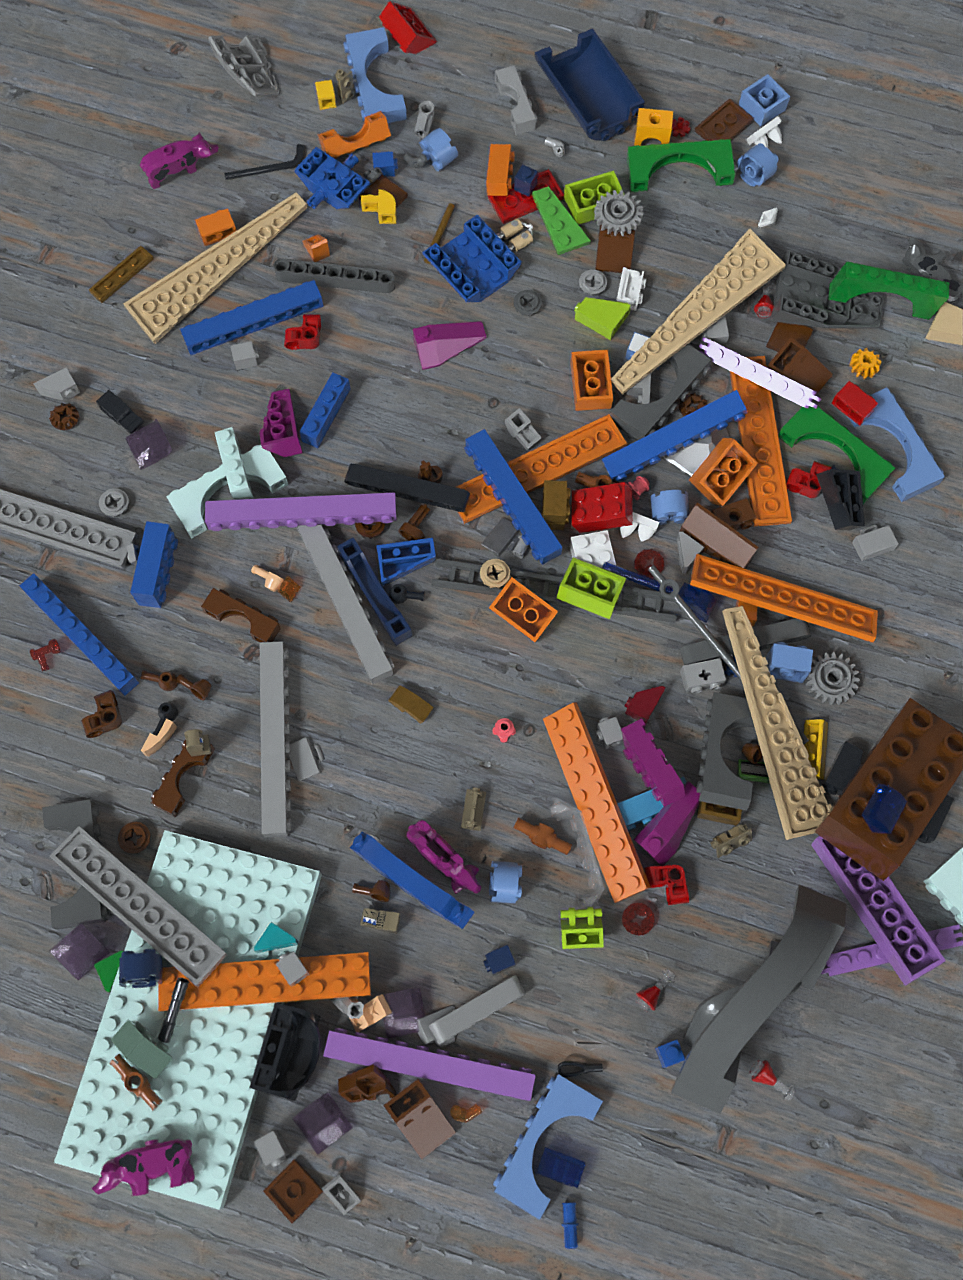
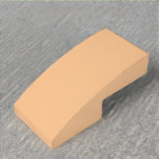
M166 719L157 736L150 733L141 749L142 753L149 757L158 751L173 735L177 728L175 723Z
M381 994L364 1005V1014L359 1019H351L350 1017L349 1019L355 1031L359 1033L391 1014L392 1011L384 995Z

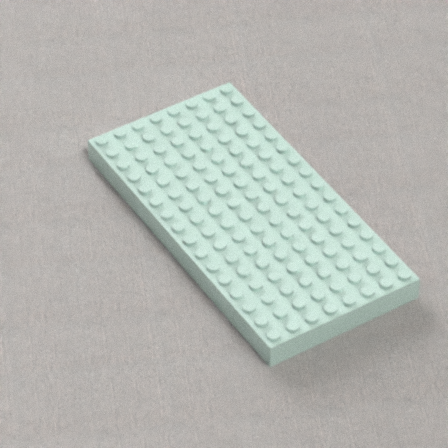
M164 830L147 885L227 954L221 963L278 959L288 951L290 953L294 951L298 956L322 874L314 869ZM271 922L298 940V945L262 953L254 951V946ZM131 929L124 951L143 953L145 949H153ZM162 957L163 968L174 967ZM118 969L54 1163L100 1176L102 1166L107 1161L129 1150L145 1146L146 1141L158 1139L160 1143L173 1139H189L192 1141L190 1163L195 1171L194 1181L170 1188L171 1180L169 1174L165 1173L158 1178L150 1179L149 1190L215 1209H223L258 1094V1090L249 1087L275 1003L179 1010L169 1043H164L169 1048L167 1052L173 1059L159 1076L154 1079L126 1059L111 1039L129 1019L134 1024L137 1021L147 1029L146 1031L155 1037L153 1041L159 1042L158 1035L167 1011H158V981L156 986L147 988H132V984L127 983L126 987H121L119 985ZM121 1054L131 1067L134 1066L140 1073L147 1076L148 1082L151 1084L150 1088L163 1100L154 1111L151 1110L141 1097L138 1098L133 1092L125 1088L124 1082L121 1080L122 1076L109 1064L112 1059L116 1060L114 1058L116 1055ZM135 1076L132 1079V1086L134 1088L139 1087L141 1080L138 1076Z

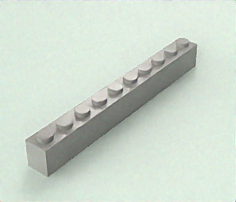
M321 524L314 527L298 525L296 528L372 685L392 676V668H395L391 658H386L384 654L386 651L384 643L378 641L376 637L378 635L377 629L374 624L370 625L368 621L370 615L367 609H362L360 605L362 599L359 593H355L352 588L355 585L351 576L347 577L344 572L347 569L343 560L339 561L337 558L339 552L335 544L331 545L329 541L331 539L329 531L327 529L324 530Z
M283 641L260 643L262 835L264 838L287 837L288 831L292 830L291 818L288 819V811H291V799H288V791H291V780H287V772H291L290 760H287V753H290V741H287V734H290V723L286 720V715H290L289 703H286V696H289V684L286 685V678H289V667L286 666V659H289V650L285 648Z

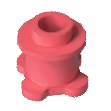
M637 476L634 482H628L627 485L632 490L634 499L638 501L640 499L639 496L643 492L649 491L650 483L645 477Z
M502 718L495 723L492 732L500 738L502 743H506L510 736L515 735L516 730L511 720Z

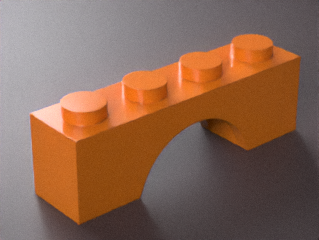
M381 111L366 116L362 129L353 136H341L334 129L318 134L322 151L334 159L339 158L340 155L345 153H353L358 148L368 147L371 143L384 141L387 137L391 136L387 118Z

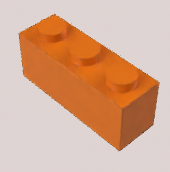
M490 144L486 179L487 195L508 196V189L512 188V178H510V175H513V165L511 163H514L515 153L511 152V144Z

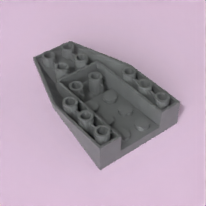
M788 250L781 258L786 266L777 275L771 321L821 328L880 327L884 296L878 292H870L857 295L846 303L829 300V284L841 270L839 266L792 250Z

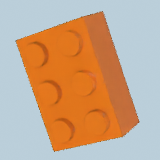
M608 350L572 352L570 364L575 411L611 409L613 391Z
M723 437L689 481L712 504L724 506L758 463L735 439Z
M513 577L510 578L489 607V609L534 642L538 640L558 613L556 609Z

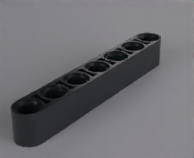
M353 463L349 465L344 480L346 484L378 493H395V496L457 512L466 511L471 495L470 492L464 489Z

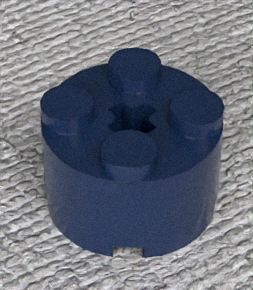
M145 949L143 953H135L134 951L122 952V957L119 958V985L121 987H126V983L132 984V988L156 986L157 981L160 984L163 983L162 955L156 954L155 949Z

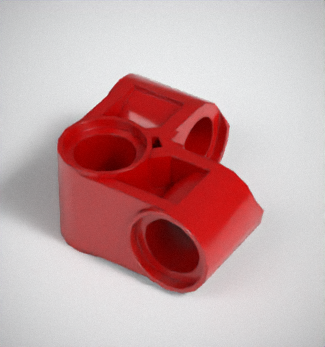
M304 314L302 326L287 328L285 330L284 346L290 350L317 348L320 343V314Z
M814 461L810 473L798 468L792 469L786 482L787 490L809 498L818 497L821 493V487L816 474L830 470L832 467ZM810 485H814L818 489H813Z
M668 865L644 868L651 888L666 886L668 905L689 903L685 872L681 866ZM674 869L679 872L680 877L678 880H673L670 877V870Z

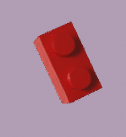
M848 381L835 395L831 404L861 426L874 412L878 402L872 396L862 391L858 385Z

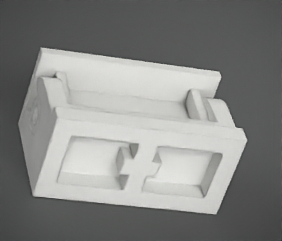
M623 267L616 302L628 303L631 305L630 310L636 311L637 304H641L643 298L640 290L645 288L646 279L643 278L644 271H642V276H640V272Z

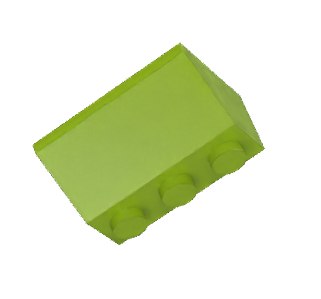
M573 557L560 584L556 599L610 619L626 578Z

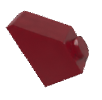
M659 686L636 692L633 698H628L624 706L627 708L625 714L635 720L642 718L646 725L666 687Z

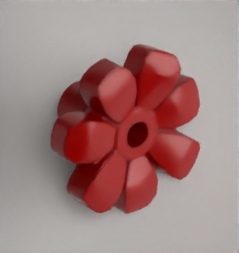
M679 117L678 121L673 119L672 135L677 137L679 134L680 137H684L685 134H689L690 122L685 121L683 117Z

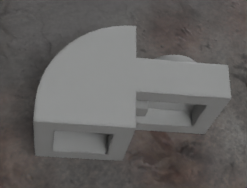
M519 408L505 419V425L513 439L516 437L522 446L528 450L542 437L531 426L530 419Z

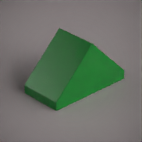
M119 951L94 964L103 987L107 992L111 993L119 969V958L122 957V952L124 951Z

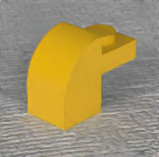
M379 190L378 196L361 195L362 212H378L379 224H396V202L389 192Z

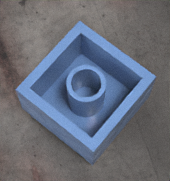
M767 74L742 91L739 105L761 127L787 109L790 96Z
M783 642L774 643L766 655L768 670L775 679L803 683L811 672L813 650L807 649L806 646L793 647Z

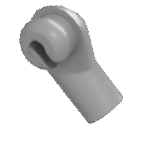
M547 136L545 145L552 147L557 157L563 156L565 148L562 141Z

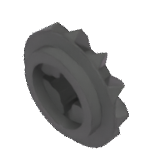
M532 290L520 291L514 298L516 312L521 313L522 316L528 315L530 317L534 313L537 314L538 310L541 309V297ZM524 301L527 303L531 302V307L528 305L524 306Z

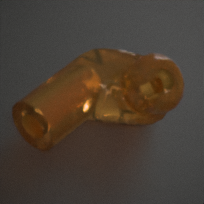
M477 1103L469 1109L459 1107V1105H453L450 1109L451 1117L463 1123H468L482 1113Z

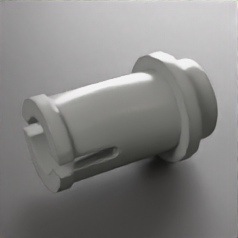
M519 535V541L512 553L519 558H523L529 545H526L522 535Z

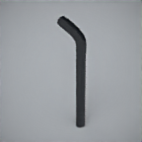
M297 144L294 160L224 173L225 180L296 168L303 161L304 146Z

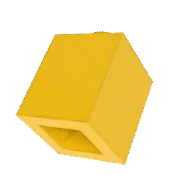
M332 80L315 82L320 110L336 108Z

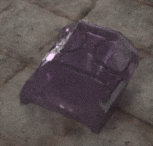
M157 419L125 438L141 470L157 463L163 457L173 452Z
M82 922L50 950L52 955L77 980H80L94 967V964L110 953L87 930Z
M420 988L385 994L384 997L392 1011L391 1014L383 1018L387 1039L420 1032L418 1019L425 1017Z
M328 1092L293 1118V1121L300 1128L317 1155L353 1129Z

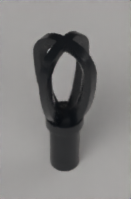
M564 1061L558 1064L557 1071L562 1077H573L583 1073L603 1072L602 1063L582 1064L580 1062ZM562 1066H578L582 1070L573 1073H563L561 1068Z

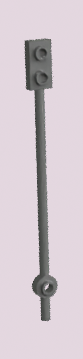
M652 565L648 571L659 582L661 596L665 599L674 600L741 680L736 662L679 596L677 582L672 579L666 580L659 570ZM666 587H672L673 591L671 593H667L665 590ZM796 725L804 745L809 740Z

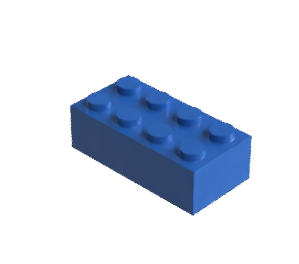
M146 521L130 591L140 606L161 608L162 602L166 600L165 588L170 582L169 570L170 567H173V552L178 546V539H176L169 524Z

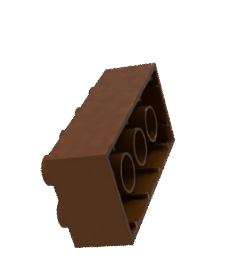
M909 698L894 716L819 824L815 833L884 881L902 864L963 770V733L912 698Z

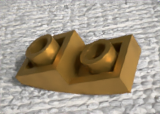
M401 685L397 687L388 700L402 713L406 711L420 724L424 722L434 708L421 697Z

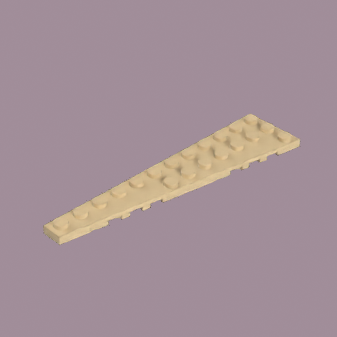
M297 192L123 303L124 307L151 341L156 344L306 210L307 204Z
M749 229L732 250L728 251L720 263L716 264L713 270L704 277L701 283L669 315L667 320L657 328L656 332L645 341L644 345L611 378V383L622 394L627 392L784 270L786 264Z
M743 606L725 609L722 611L785 838L789 840L814 834L832 806L827 803L824 796L825 790L823 786L819 785L815 776L817 772L814 767L812 768L808 760L809 754L803 745L785 700L774 683L776 680L768 670V662L760 652V644L754 635V630Z

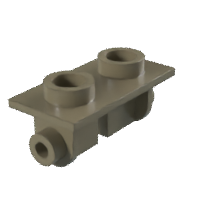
M338 69L335 73L338 81V95L341 97L342 104H344L355 95L352 71L346 73L342 69Z
M479 788L467 789L461 823V828L481 831L486 792L480 791Z
M739 824L728 830L731 837L728 838L724 832L713 838L710 844L713 849L716 848L717 858L729 855L734 849L749 844L752 841V829H748L746 824Z

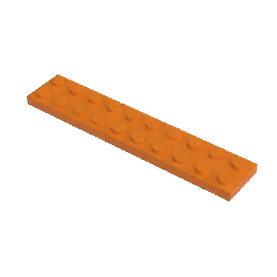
M765 356L747 357L767 367ZM730 371L732 390L738 391L747 409L745 418L738 421L741 446L758 463L746 477L750 505L756 516L753 525L755 527L791 524L792 517L771 391Z
M610 414L519 456L507 462V464L528 494L543 487L544 480L555 481L626 447L627 442ZM483 474L456 486V488L464 489L471 493L466 511L458 512L464 524L503 506L501 501H497L494 497L492 487L487 486Z
M696 554L690 581L692 586L866 641L874 642L876 639L877 610Z
M573 702L545 717L543 721L613 901L617 903L651 887L579 706L576 702Z
M369 953L299 957L310 975L293 987L289 985L277 967L276 963L279 962V959L220 963L199 987H196L190 981L179 1010L371 996ZM164 967L163 983L160 984L158 982V1011L160 1012L168 1011L177 978L187 979L175 967Z

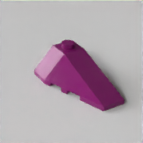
M482 321L432 324L413 329V340L422 370L441 366L446 360L458 356L461 351L466 348L469 349L487 338Z
M290 389L272 392L267 407L268 412L263 420V429L259 433L262 449L283 457L301 454V441Z
M689 781L684 784L685 797L663 807L634 839L661 866H664L676 853L700 802L699 793L696 792V788Z

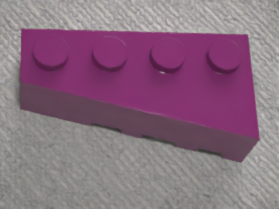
M642 718L621 728L625 746L623 753L628 761L631 760L633 762L632 765L636 773H641L646 787L652 789L655 800H660L665 807L685 797L684 784L670 763L667 764V759L661 748L657 749L651 732L646 733L645 723Z

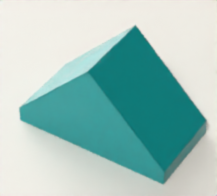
M271 922L254 946V951L262 953L298 945V940Z

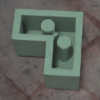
M128 1019L111 1041L126 1059L156 1079L173 1059L167 1052L169 1048L161 1041L158 1043L154 1042L155 1037L146 1031L147 1029L137 1021L134 1024Z

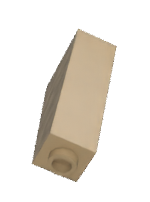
M945 302L939 308L925 338L963 345V309Z

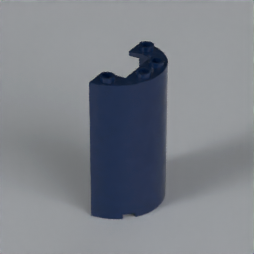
M593 28L578 34L576 47L552 56L553 51L550 46L535 52L536 62L590 139L607 141L615 135L622 134L638 117L639 108L644 107L645 101Z

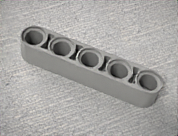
M515 975L429 1025V1028L440 1045L524 996L526 992Z

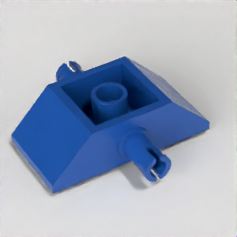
M315 147L294 170L309 191L313 193L307 200V204L316 209L321 201L324 200L336 209L349 208L370 185L368 180L351 170L359 162L358 158L354 154H350L343 163H340L318 147Z

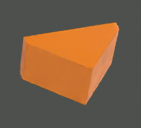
M317 234L302 241L314 262L330 256L328 241L321 235Z

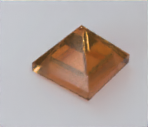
M287 576L277 592L289 602H292L301 586Z

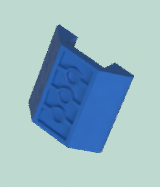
M478 214L464 223V232L442 247L435 243L422 252L427 260L466 302L483 301L507 284L522 264L520 259Z

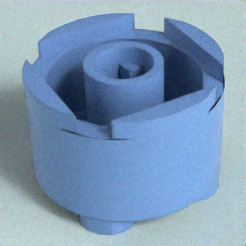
M436 128L419 142V145L424 150L422 154L433 162L432 165L436 171H440L458 157L455 145L451 146V139L440 128Z
M759 143L738 159L737 167L738 169L740 168V176L745 183L753 187L755 185L761 186L776 173L779 159L776 154L772 153L762 143Z
M681 490L661 491L659 496L655 497V494L650 496L652 519L659 522V525L667 524V521H674L676 524L684 523L685 518L690 514L688 492L686 491L684 494H681Z
M492 861L491 867H494V873L490 872L489 895L492 896L490 902L516 903L522 894V886L518 885L519 877H522V865H518L517 862Z

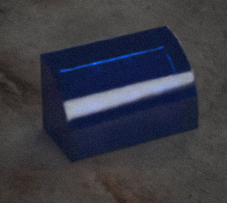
M878 784L862 813V817L872 832L891 834L907 801L895 789Z
M545 1147L536 1174L577 1189L586 1162Z

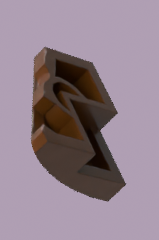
M374 1064L338 1079L339 1095L350 1103L376 1100V1095L388 1094L390 1098L396 1096V1091L390 1081Z

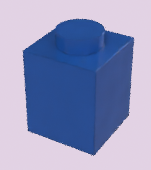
M393 151L372 153L374 168H380L382 171L381 175L385 177L395 176V169H398L397 158H393Z
M678 1040L655 1048L662 1068L685 1060Z

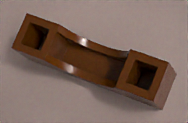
M213 588L201 606L205 614L218 621H222L229 616H242L251 624L250 634L252 639L259 643L274 641L281 629L275 617L263 615L262 611L258 608L246 606L243 600L231 598L229 593L222 589L218 591Z
M186 739L184 740L182 751L174 757L172 768L164 774L161 781L162 785L159 790L156 789L151 797V804L173 817L177 816L185 802L179 789L180 779L189 768L206 766L215 751L211 743V754L191 757L186 750Z

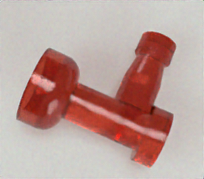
M55 638L50 640L47 646L30 650L32 659L34 661L38 659L42 672L49 670L45 654L50 652L53 654L61 653L60 646Z

